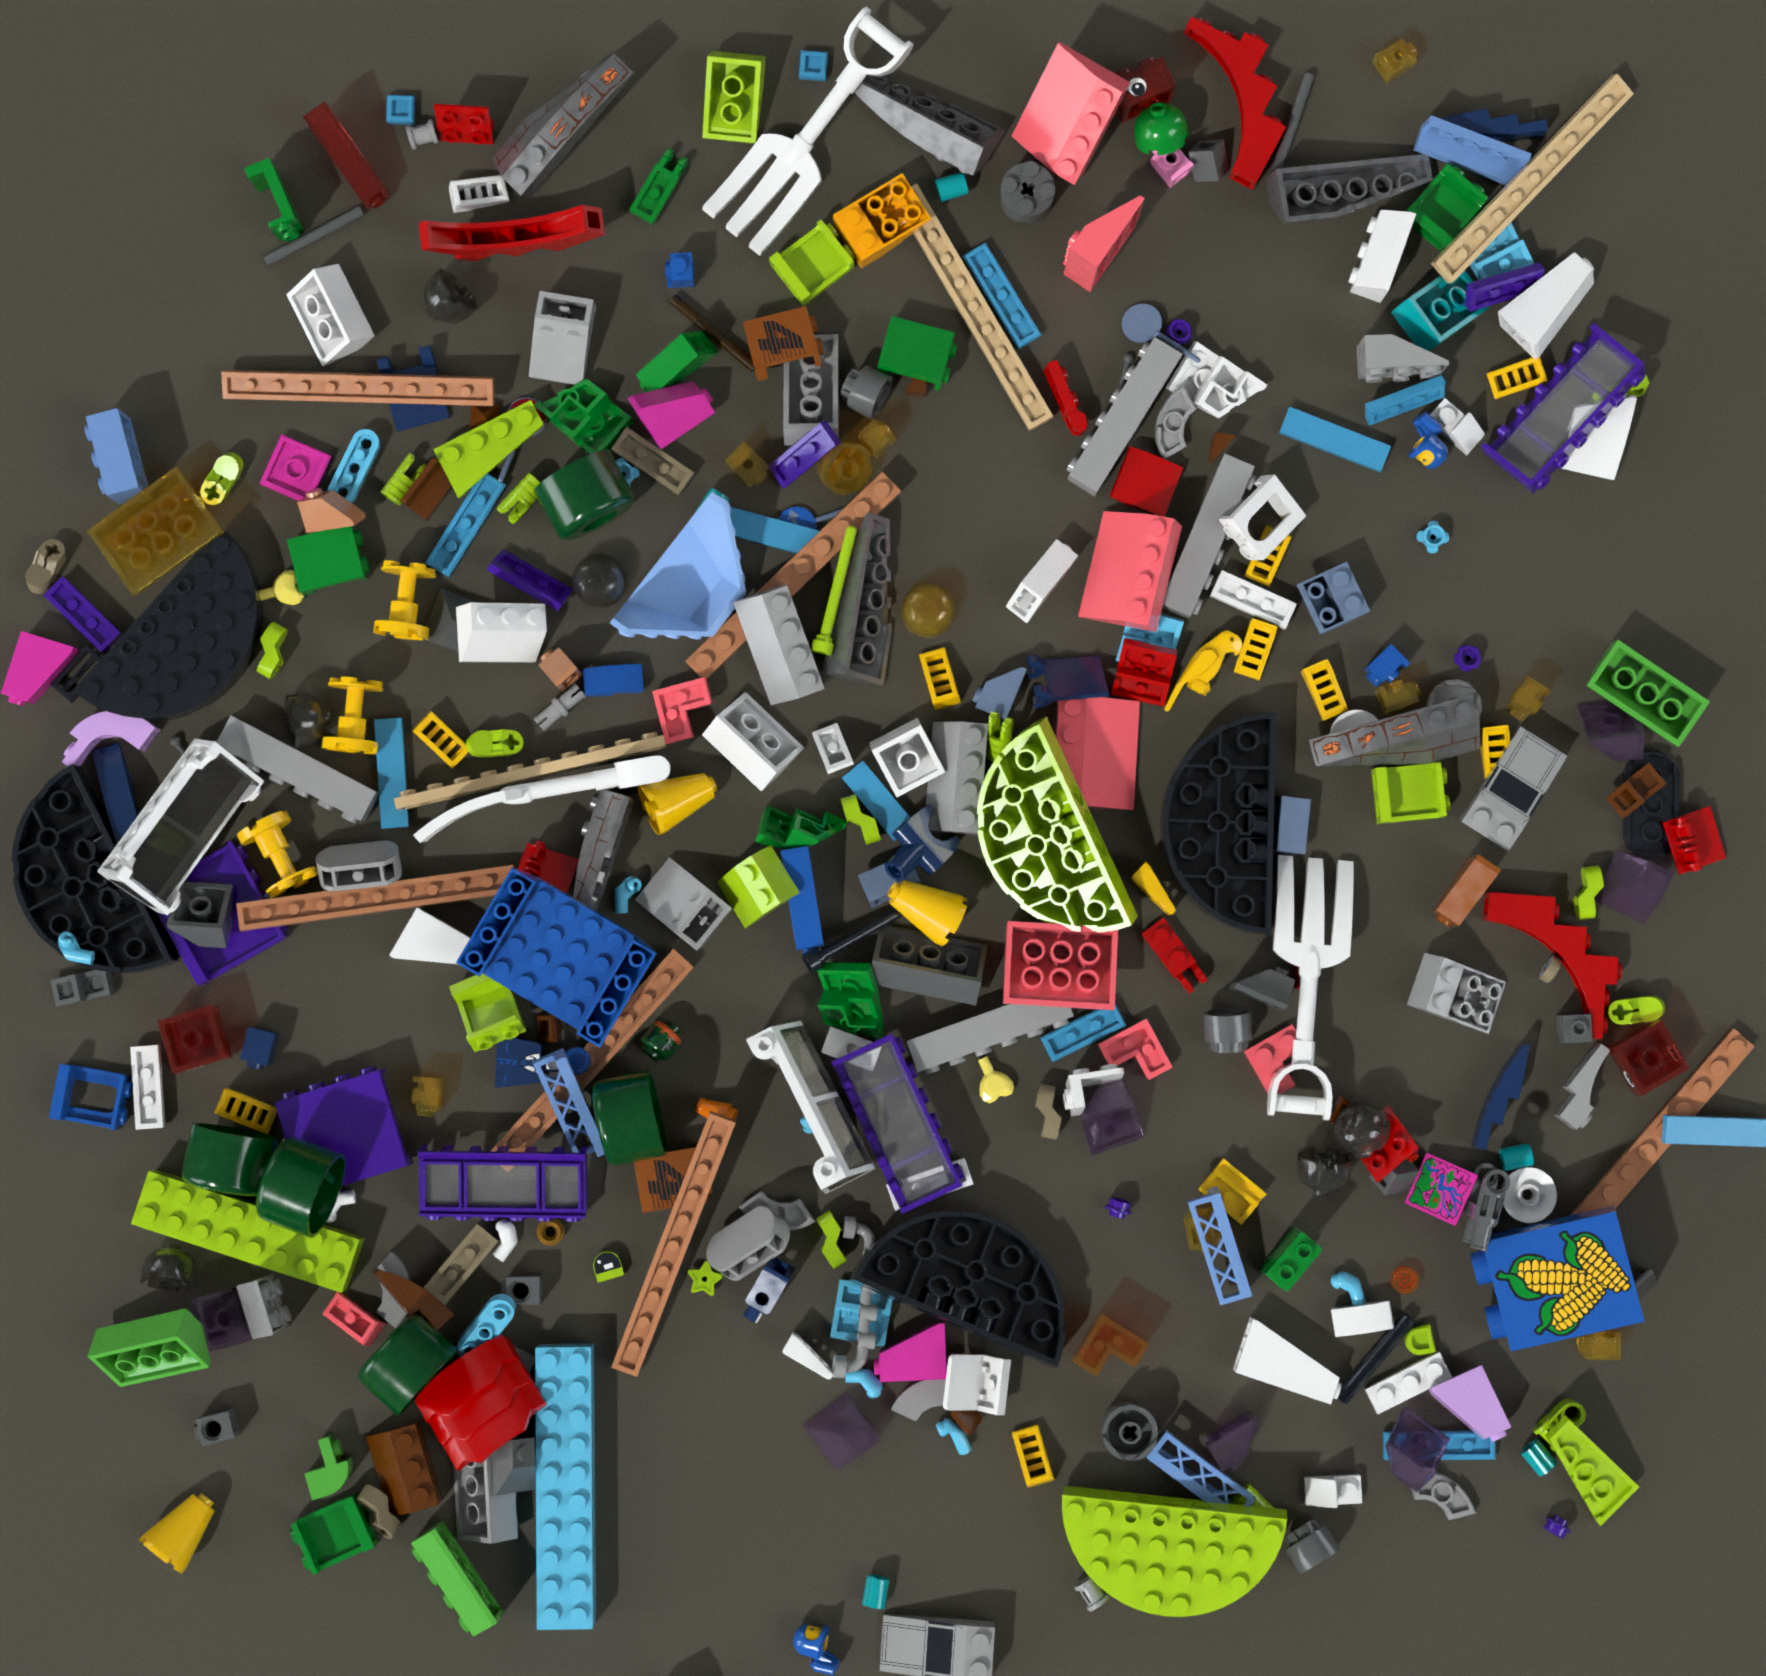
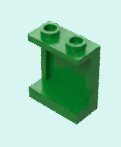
M267 158L244 168L248 179L258 192L270 188L282 214L280 218L268 223L274 235L279 241L284 240L286 242L298 238L299 233L305 230L282 176L271 159Z
M1446 164L1406 212L1416 213L1411 228L1438 251L1442 252L1458 236L1489 198L1485 195L1486 192L1480 185L1472 184L1465 178V174L1460 168Z
M891 316L877 370L887 375L888 372L934 383V390L940 391L941 384H947L951 368L947 367L948 358L954 360L958 344L953 343L955 332Z
M354 526L287 539L299 592L304 596L314 594L315 590L358 579L362 581L368 580L366 572H370V566L367 556H362L360 546L364 545L360 529L356 530Z
M1292 1227L1258 1270L1278 1287L1289 1291L1322 1252V1248L1301 1230Z
M357 1492L298 1518L291 1523L292 1529H290L292 1540L296 1545H300L303 1555H301L303 1565L306 1570H311L313 1575L362 1551L366 1552L379 1543L373 1529L369 1527V1520L364 1508L356 1501L358 1497Z

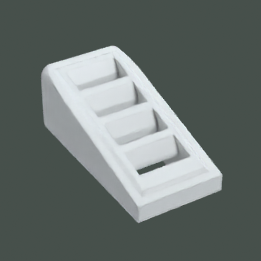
M501 175L450 181L449 194L454 213L509 202L506 182ZM492 184H496L499 196L493 195ZM482 186L486 188L487 197L485 198L482 195ZM474 188L476 199H472L470 189ZM459 191L464 192L465 200H460Z
M793 1331L782 1350L783 1354L824 1378L831 1379L832 1369L798 1333Z

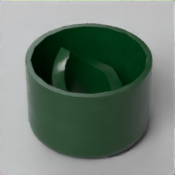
M607 449L591 453L564 466L543 480L534 489V494L559 538L563 540H574L602 528L624 514L633 505L635 500L634 493L610 450Z
M650 1070L596 1081L592 1088L593 1106L600 1141L607 1161L613 1166H619L666 1156L667 1143L664 1124Z
M192 1123L182 1168V1178L188 1184L212 1191L243 1196H257L265 1168L278 1147L280 1139L271 1135L230 1126Z
M289 1137L281 1142L272 1154L258 1188L256 1211L260 1219L306 1237L314 1238L327 1222L339 1196L346 1170L345 1155L297 1137Z
M413 1314L406 1318L369 1357L358 1372V1380L398 1417L412 1404L426 1385L443 1370L457 1353L458 1349L422 1316Z

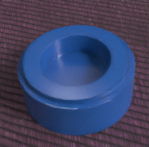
M574 1047L566 1052L575 1075L583 1074L590 1068L591 1057L585 1049Z

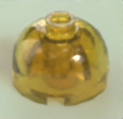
M842 439L840 440L841 444L818 461L817 472L820 481L830 491L838 495L848 496V493L853 491L857 493L863 489L871 477L873 466L870 465L869 456L871 457V454L863 445L851 440Z
M924 583L913 587L906 594L902 602L901 615L904 625L911 633L922 638L942 635L950 628L955 618V604L952 596L945 588L937 584Z

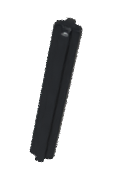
M1402 1313L1394 1323V1328L1389 1329L1342 1384L1338 1396L1342 1403H1349L1413 1327L1415 1321L1408 1314Z

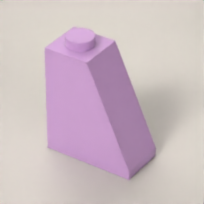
M1482 1365L1429 1389L1430 1394L1482 1440L1490 1437L1491 1441L1494 1442L1507 1436L1505 1430L1511 1428V1425Z

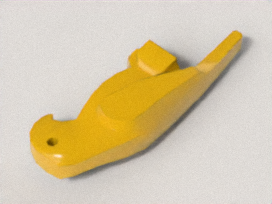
M1228 630L1221 632L1194 653L1176 683L1164 711L1168 712L1185 683H1187L1186 686L1200 695L1206 696L1209 693V682L1219 672L1225 654L1234 653L1237 656L1240 653L1242 641L1238 635Z

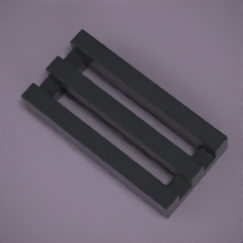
M86 643L50 685L69 702L73 703L79 695L74 690L70 694L68 691L96 660L99 663L103 657ZM88 653L91 654V657L62 688L60 684Z

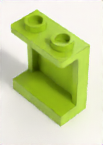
M819 220L814 229L781 254L777 251L769 257L771 267L802 307L854 268L853 259L855 255L846 244L842 246L836 239L839 235L830 223L825 225L822 220Z
M1441 762L1389 768L1378 767L1371 770L1377 824L1443 818L1447 816L1446 811H1450L1449 795L1444 793V784H1447V771L1445 767L1442 768Z
M482 974L480 977L475 975L449 986L451 994L457 1002L467 1032V1041L474 1052L487 1050L496 1043L506 1039H513L526 1031L513 991Z

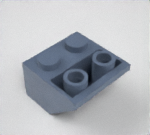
M1347 562L1297 584V588L1320 635L1346 625L1370 612Z

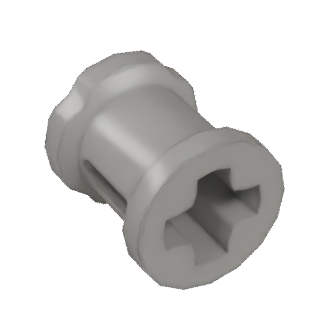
M432 119L428 120L426 124L415 127L406 126L408 139L413 150L417 149V146L426 143H439L438 134Z
M1089 1576L1074 1586L1075 1590L1081 1593L1088 1604L1087 1610L1089 1612L1097 1609L1110 1598L1108 1594L1102 1592L1101 1588Z

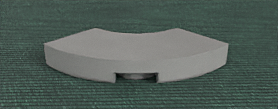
M1184 385L1175 389L1167 397L1156 419L1155 442L1158 453L1163 459L1168 458L1187 446L1184 439V425L1189 415L1197 408Z
M760 1191L739 1206L744 1214L758 1206L766 1207L788 1224L790 1231L804 1228L815 1222L800 1198L792 1202H778L770 1199L763 1191Z
M393 1251L388 1254L377 1268L410 1280L406 1267ZM381 1284L383 1291L382 1303L377 1313L393 1327L397 1328L406 1319L407 1314Z
M946 1379L921 1380L912 1384L898 1396L891 1410L917 1421L920 1415L929 1408L943 1406Z
M1429 1470L1407 1471L1415 1500L1426 1499L1437 1503L1443 1509L1448 1520L1476 1514L1468 1495L1450 1478Z

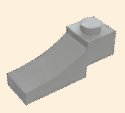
M1595 1043L1562 1086L1570 1092V1095L1554 1116L1571 1129L1577 1130L1579 1127H1585L1592 1118L1590 1114L1594 1109L1590 1105L1592 1086L1602 1062L1610 1052L1603 1044Z

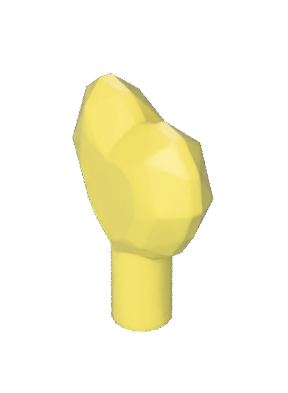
M286 570L275 579L272 587L259 590L261 601L275 597L282 603L296 605L301 603L304 595L299 592L295 571Z
M988 1056L978 1060L984 1073L979 1087L982 1100L992 1103L999 1096L1006 1097L1011 1095L1014 1090L1013 1081L1004 1073L994 1071Z

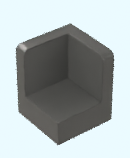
M1224 139L1199 140L1188 151L1189 158L1194 164L1192 172L1196 182L1220 181L1229 171Z
M1406 1159L1379 1183L1376 1182L1371 1173L1369 1178L1387 1196L1408 1191L1420 1170Z

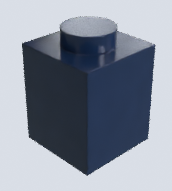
M248 1027L240 1059L248 1061L246 1066L263 1070L264 1065L271 1066L280 1033L257 1027Z

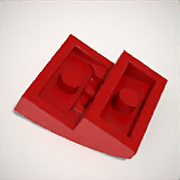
M1129 446L1109 497L1132 508L1137 507L1151 515L1164 517L1183 467L1146 451Z
M1124 638L1111 695L1164 707L1178 650Z

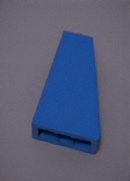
M809 847L780 850L783 866L800 892L789 900L796 950H802L803 954L811 949L813 951L819 950V947H824Z

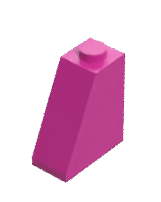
M694 381L632 395L627 398L660 449H663L715 413L710 405L713 401L711 395L705 387L699 389Z
M21 631L1 694L9 696L8 702L24 707L25 702L35 704L50 688V683L80 650Z
M937 1321L880 1350L879 1358H874V1375H880V1382L946 1379L944 1321Z

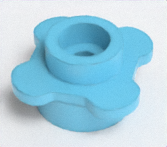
M619 458L616 463L621 472L626 473L624 477L631 487L630 484L633 479L639 477V469L631 467L624 458Z
M1430 521L1424 531L1417 533L1416 538L1417 541L1422 542L1427 547L1428 553L1433 554L1438 551V547L1441 544L1449 541V534L1439 526L1437 521ZM1431 535H1435L1434 540L1430 538Z

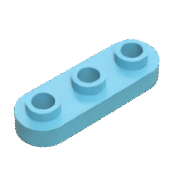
M362 429L354 434L328 487V491L334 490L338 494L341 489H347L348 494L344 498L351 503L355 501L380 450V439L372 430ZM366 440H370L372 443L368 449H364L362 446ZM355 464L359 465V471L351 473V467Z
M497 1294L490 1298L460 1336L457 1344V1353L460 1357L471 1351L467 1348L474 1349L499 1336L515 1313L516 1304L510 1296Z

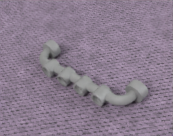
M844 1216L842 1221V1238L854 1239L855 1233L860 1234L864 1239L863 1256L875 1242L874 1235L866 1225L856 1222V1217ZM860 1286L861 1298L858 1311L859 1328L856 1342V1358L847 1362L846 1356L834 1355L832 1365L833 1378H845L846 1373L856 1372L861 1369L866 1363L868 1349L874 1350L876 1334L869 1332L870 1321L876 1322L877 1305L871 1304L872 1293H877Z

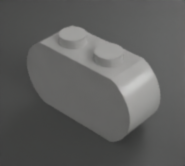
M387 840L330 846L320 851L315 858L320 886L327 891L387 886L396 882L402 876L398 846L394 842Z
M758 1206L712 1236L706 1251L707 1261L714 1269L728 1279L739 1281L785 1250L790 1238L789 1226L770 1209Z

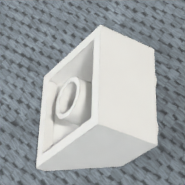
M918 718L869 743L896 797L945 773Z

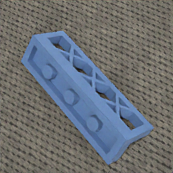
M1432 115L1421 125L1413 149L1416 152L1503 185H1507L1522 167L1530 161L1531 157L1529 152Z
M562 1048L532 1061L572 1152L580 1153L581 1149L578 1150L575 1144L577 1135L580 1132L588 1135L592 1143L588 1145V1154L596 1152L598 1157L604 1155L597 1123L564 1049ZM555 1060L559 1069L556 1077L544 1074L541 1066ZM548 1081L553 1082L551 1088L549 1086ZM557 1084L567 1087L570 1094L566 1102L554 1097L553 1093ZM558 1105H561V1106L564 1107L563 1110H562V1112H561V1110H560V1108H559ZM568 1108L578 1112L580 1119L577 1126L565 1121L564 1117ZM569 1129L574 1130L573 1135H571Z
M1215 1186L1207 1189L1209 1194L1187 1201L1221 1306L1251 1297L1252 1293L1219 1188ZM1211 1202L1214 1211L1209 1220L1199 1216L1195 1206ZM1215 1216H1216L1218 1225L1215 1224V1223H1213V1220H1214ZM1200 1222L1206 1224L1203 1230ZM1209 1227L1221 1232L1222 1236L1217 1246L1205 1240ZM1223 1242H1224L1226 1251L1223 1250V1249H1221V1246H1222ZM1208 1247L1214 1250L1212 1255H1210ZM1218 1252L1229 1257L1230 1262L1225 1271L1213 1265ZM1231 1268L1233 1270L1234 1276L1229 1274ZM1216 1273L1222 1276L1219 1281ZM1227 1278L1237 1283L1239 1292L1223 1296L1221 1286Z
M1168 1430L1156 1442L1152 1452L1146 1456L1147 1459L1205 1502L1234 1504L1227 1496V1494L1239 1493L1247 1499L1243 1504L1244 1506H1251L1256 1500V1496ZM1167 1440L1177 1446L1178 1456L1173 1457L1161 1448ZM1181 1450L1187 1455H1181ZM1194 1459L1200 1464L1201 1473H1194L1183 1464V1461ZM1203 1467H1205L1210 1472H1204ZM1217 1476L1222 1480L1223 1490L1214 1488L1205 1481V1477ZM1226 1484L1229 1485L1232 1489H1226Z

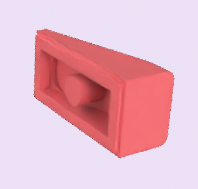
M340 1292L335 1294L322 1313L364 1346H372L386 1325L377 1316Z

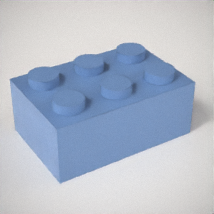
M118 408L85 416L88 425L84 426L88 441H92L94 447L91 457L96 468L99 467L101 478H98V484L102 494H106L109 499H112L119 505L150 497L151 494L131 418Z

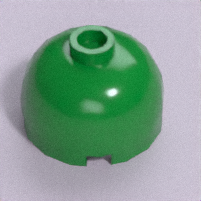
M1154 103L1143 109L1135 120V144L1140 151L1149 154V150L1157 151L1158 155L1173 153L1185 145L1186 137H1189L1188 125L1184 114L1179 108L1171 104Z

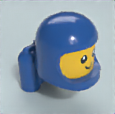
M1424 412L1422 415H1418L1412 422L1421 437L1414 444L1408 456L1411 459H1418L1427 469H1435L1446 460L1448 449L1446 444L1437 437L1442 432L1441 424L1430 414Z
M807 1623L802 1624L794 1634L793 1645L795 1650L801 1655L814 1658L810 1661V1667L814 1671L834 1676L839 1668L840 1659L835 1658V1655L826 1651L830 1626L824 1625L823 1628Z

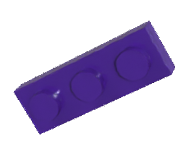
M1536 263L1468 283L1465 306L1471 312L1514 299L1544 276L1545 268L1540 263Z
M825 420L815 426L768 467L784 489L841 444V441Z
M504 549L492 560L488 568L490 573L557 611L562 608L573 591L569 586Z
M64 576L43 595L102 653H105L123 635Z

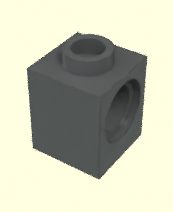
M1591 1014L1556 1015L1558 1043L1593 1042Z
M509 1275L506 1277V1282H502L501 1294L510 1296L516 1305H540L543 1302L542 1275ZM521 1282L528 1286L529 1293L526 1297H519L515 1293L517 1283Z
M234 1407L195 1419L194 1433L198 1441L201 1440L202 1447L233 1439L240 1435ZM211 1421H217L221 1425L220 1434L217 1435L210 1431L209 1425Z

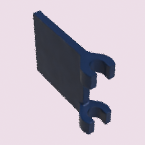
M430 346L419 348L423 362L422 365L393 372L388 357L376 359L380 374L438 375L432 348ZM389 403L397 432L450 418L447 405Z
M1037 655L1027 656V677L1033 679L1044 674L1047 686H1034L1035 697H1033V703L1035 708H1044L1054 701L1109 697L1099 655L1045 660Z

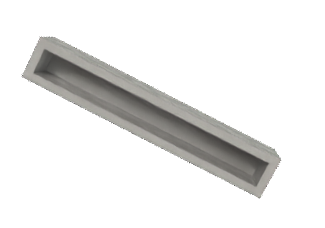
M1154 337L1151 344L1147 341L1145 342L1138 354L1141 357L1138 365H1131L1124 376V379L1127 380L1122 390L1117 387L1109 402L1113 403L1108 413L1103 410L1095 423V425L1099 426L1094 435L1090 433L1087 435L1081 445V448L1084 449L1080 458L1074 456L1066 470L1070 472L1068 481L1094 497L1096 496L1183 355L1182 353Z
M1224 454L1169 580L1162 609L1187 620L1192 614H1198L1203 600L1199 599L1202 589L1208 590L1214 576L1210 574V570L1213 564L1219 565L1224 550L1220 549L1224 539L1228 541L1230 539L1225 534L1224 526L1218 519L1223 516H1230L1245 501L1241 498L1245 489L1250 491L1256 475L1252 474L1255 466L1227 454Z
M229 717L216 742L235 758L238 756L246 760L245 766L257 773L261 769L270 773L268 779L282 786L286 781L295 786L293 792L305 798H308L309 794L318 798L317 804L329 811H332L333 807L343 811L341 817L356 824L357 820L366 822L379 797L377 791L236 717Z
M1007 1004L907 1040L906 1042L917 1072L923 1071L924 1075L939 1071V1065L949 1061L950 1066L966 1061L965 1055L975 1052L976 1057L992 1052L990 1047L992 1045L1001 1043L1003 1048L1017 1043V1036L1027 1033L1028 1038L1042 1034L1044 1033L1042 1027L1053 1024L1055 1029L1069 1024L1068 1018L1074 1015L1071 1008Z

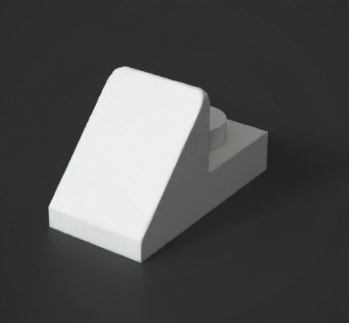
M1446 398L1430 414L1441 424V434L1466 456L1485 435L1470 412L1464 415Z
M838 723L812 732L828 774L854 764Z
M1360 1474L1304 1477L1306 1506L1338 1508V1505L1362 1503Z

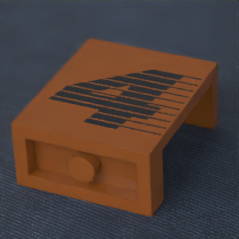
M806 306L743 322L757 381L768 379L766 367L813 356L816 367L821 366L819 355L824 354L821 339H815L813 332L818 331L815 316H809Z
M696 1146L667 1152L666 1156L634 1162L643 1213L673 1208ZM713 1185L710 1188V1191L705 1202H708L710 1200L709 1195L714 1194Z

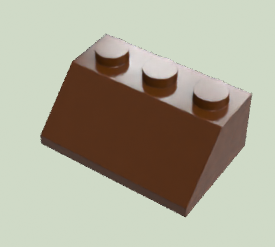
M420 1420L366 1436L381 1490L388 1496L389 1513L393 1516L408 1514L440 1504L443 1497Z

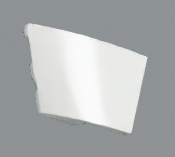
M1193 342L1188 351L1199 357L1201 361L1197 363L1185 355L1167 384L1166 389L1173 392L1181 385H1184L1197 408L1216 418H1220L1228 413L1230 409L1239 406L1258 391L1264 390L1267 384L1248 371H1243L1224 357L1216 355L1200 343Z
M1628 395L1619 407H1613L1606 414V421L1599 428L1594 427L1588 434L1589 438L1580 449L1575 448L1571 452L1569 461L1561 469L1614 480L1626 444L1637 396ZM1599 401L1596 404L1588 403L1575 406L1567 429L1568 439L1603 401Z

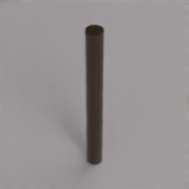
M674 295L669 303L749 371L753 372L755 370L750 356L679 296Z

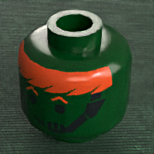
M655 1021L642 1035L641 1042L643 1046L641 1049L656 1062L659 1060L667 1061L682 1045L681 1038L678 1035L681 1031L671 1021H668L666 1024L662 1021Z

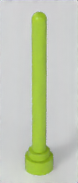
M853 525L846 528L820 635L816 636V639H813L810 649L823 655L832 656L834 644H832L833 639L830 637L857 529Z

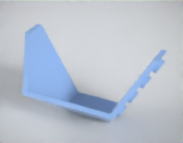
M713 492L709 494L611 620L610 624L616 627L621 635L635 637V634H642L650 638L665 635L674 639H678L680 636H687L699 640L702 636L713 637L734 611L733 602L743 599L747 594L744 584L746 578L741 569V554L736 545V530L732 525L730 516L731 507L726 499L719 497Z

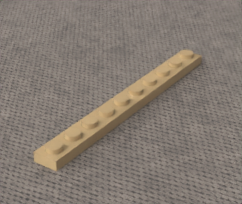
M1618 74L1611 75L1434 259L1431 265L1447 283H1453L1634 94Z
M916 183L911 187L930 215L931 220L913 234L1030 432L1051 420L1053 415Z
M657 732L641 735L642 740L631 742L630 738L615 741L614 747L604 749V745H597L587 748L588 753L580 755L577 754V751L561 754L562 759L551 761L550 757L535 760V765L525 768L523 764H516L507 767L508 772L497 774L496 770L480 773L481 778L470 780L469 776L453 780V785L443 787V783H435L426 786L427 791L416 793V789H410L400 792V797L394 798L395 807L398 811L661 750L666 748V743L663 735L658 736Z

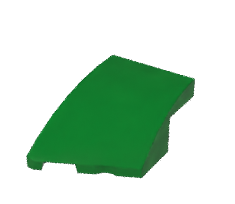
M588 379L575 384L572 388L557 392L558 396L545 402L538 401L534 404V407L547 420L588 454L600 450H610L625 428H629L634 423L631 416L611 402L606 392Z
M766 805L761 815L755 842L784 849L811 846L846 828L848 822L826 811L822 818L819 819L798 808L790 816Z
M826 962L822 965V969L817 972L824 991L817 1006L824 1024L836 1029L845 1030L847 1033L855 1036L860 1032L873 1037L874 1042L883 1038L881 1003L871 963Z

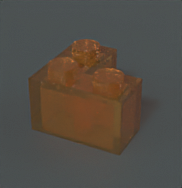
M1099 1312L1071 1360L1097 1377L1111 1353L1131 1366L1136 1367L1148 1348L1149 1342L1104 1313Z

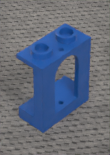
M67 1063L59 1064L49 1119L68 1120L110 1128V1130H120L121 1125H125L128 1116L125 1104L126 1099L130 1098L133 1090V1082H130L131 1075ZM74 1079L115 1087L117 1095L113 1112L105 1113L69 1106Z

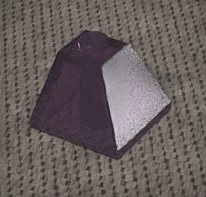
M1610 701L1577 705L1579 717L1589 743L1615 762L1643 759L1645 732L1641 722Z
M1616 851L1603 878L1604 887L1598 892L1594 900L1645 924L1663 898L1674 873L1650 861Z
M1124 1079L1098 1088L1080 1115L1092 1156L1144 1138L1134 1101Z
M237 1287L191 1300L189 1312L203 1326L209 1353L254 1340L249 1330Z
M848 1392L803 1425L836 1470L857 1459L881 1440L880 1434Z
M1406 1406L1401 1409L1385 1447L1393 1476L1417 1492L1435 1476L1450 1438Z
M1247 1411L1202 1439L1222 1472L1226 1469L1228 1472L1237 1469L1243 1464L1241 1460L1247 1456L1258 1425L1256 1417L1250 1411Z

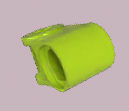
M1562 1399L1547 1415L1538 1421L1532 1431L1536 1435L1540 1434L1550 1444L1546 1437L1548 1429L1551 1430L1565 1416V1410L1570 1406L1577 1408L1576 1416L1570 1420L1579 1427L1585 1421V1409L1574 1399Z

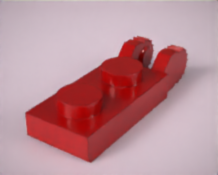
M1057 360L1049 362L1043 371L1067 428L1070 430L1069 432L1073 436H1080L1087 429L1088 425L1085 413L1077 409L1079 402L1075 392L1070 391L1066 383L1068 375L1064 366H1059Z
M1164 917L1141 933L1172 977H1176L1188 994L1194 990L1192 984L1182 975V972L1190 967L1196 979L1202 984L1208 981L1201 969L1196 965L1195 962L1197 961Z

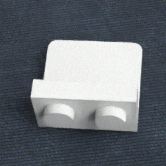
M1116 1064L1101 1066L1100 1071L1089 1072V1068L1074 1070L1073 1075L1068 1076L1065 1084L1066 1089H1064L1063 1093L1065 1110L1070 1109L1071 1116L1082 1115L1085 1108L1082 1087L1119 1082L1124 1075V1068H1117Z
M951 1354L948 1358L943 1408L950 1411L977 1410L994 1415H1005L1011 1359L988 1354Z

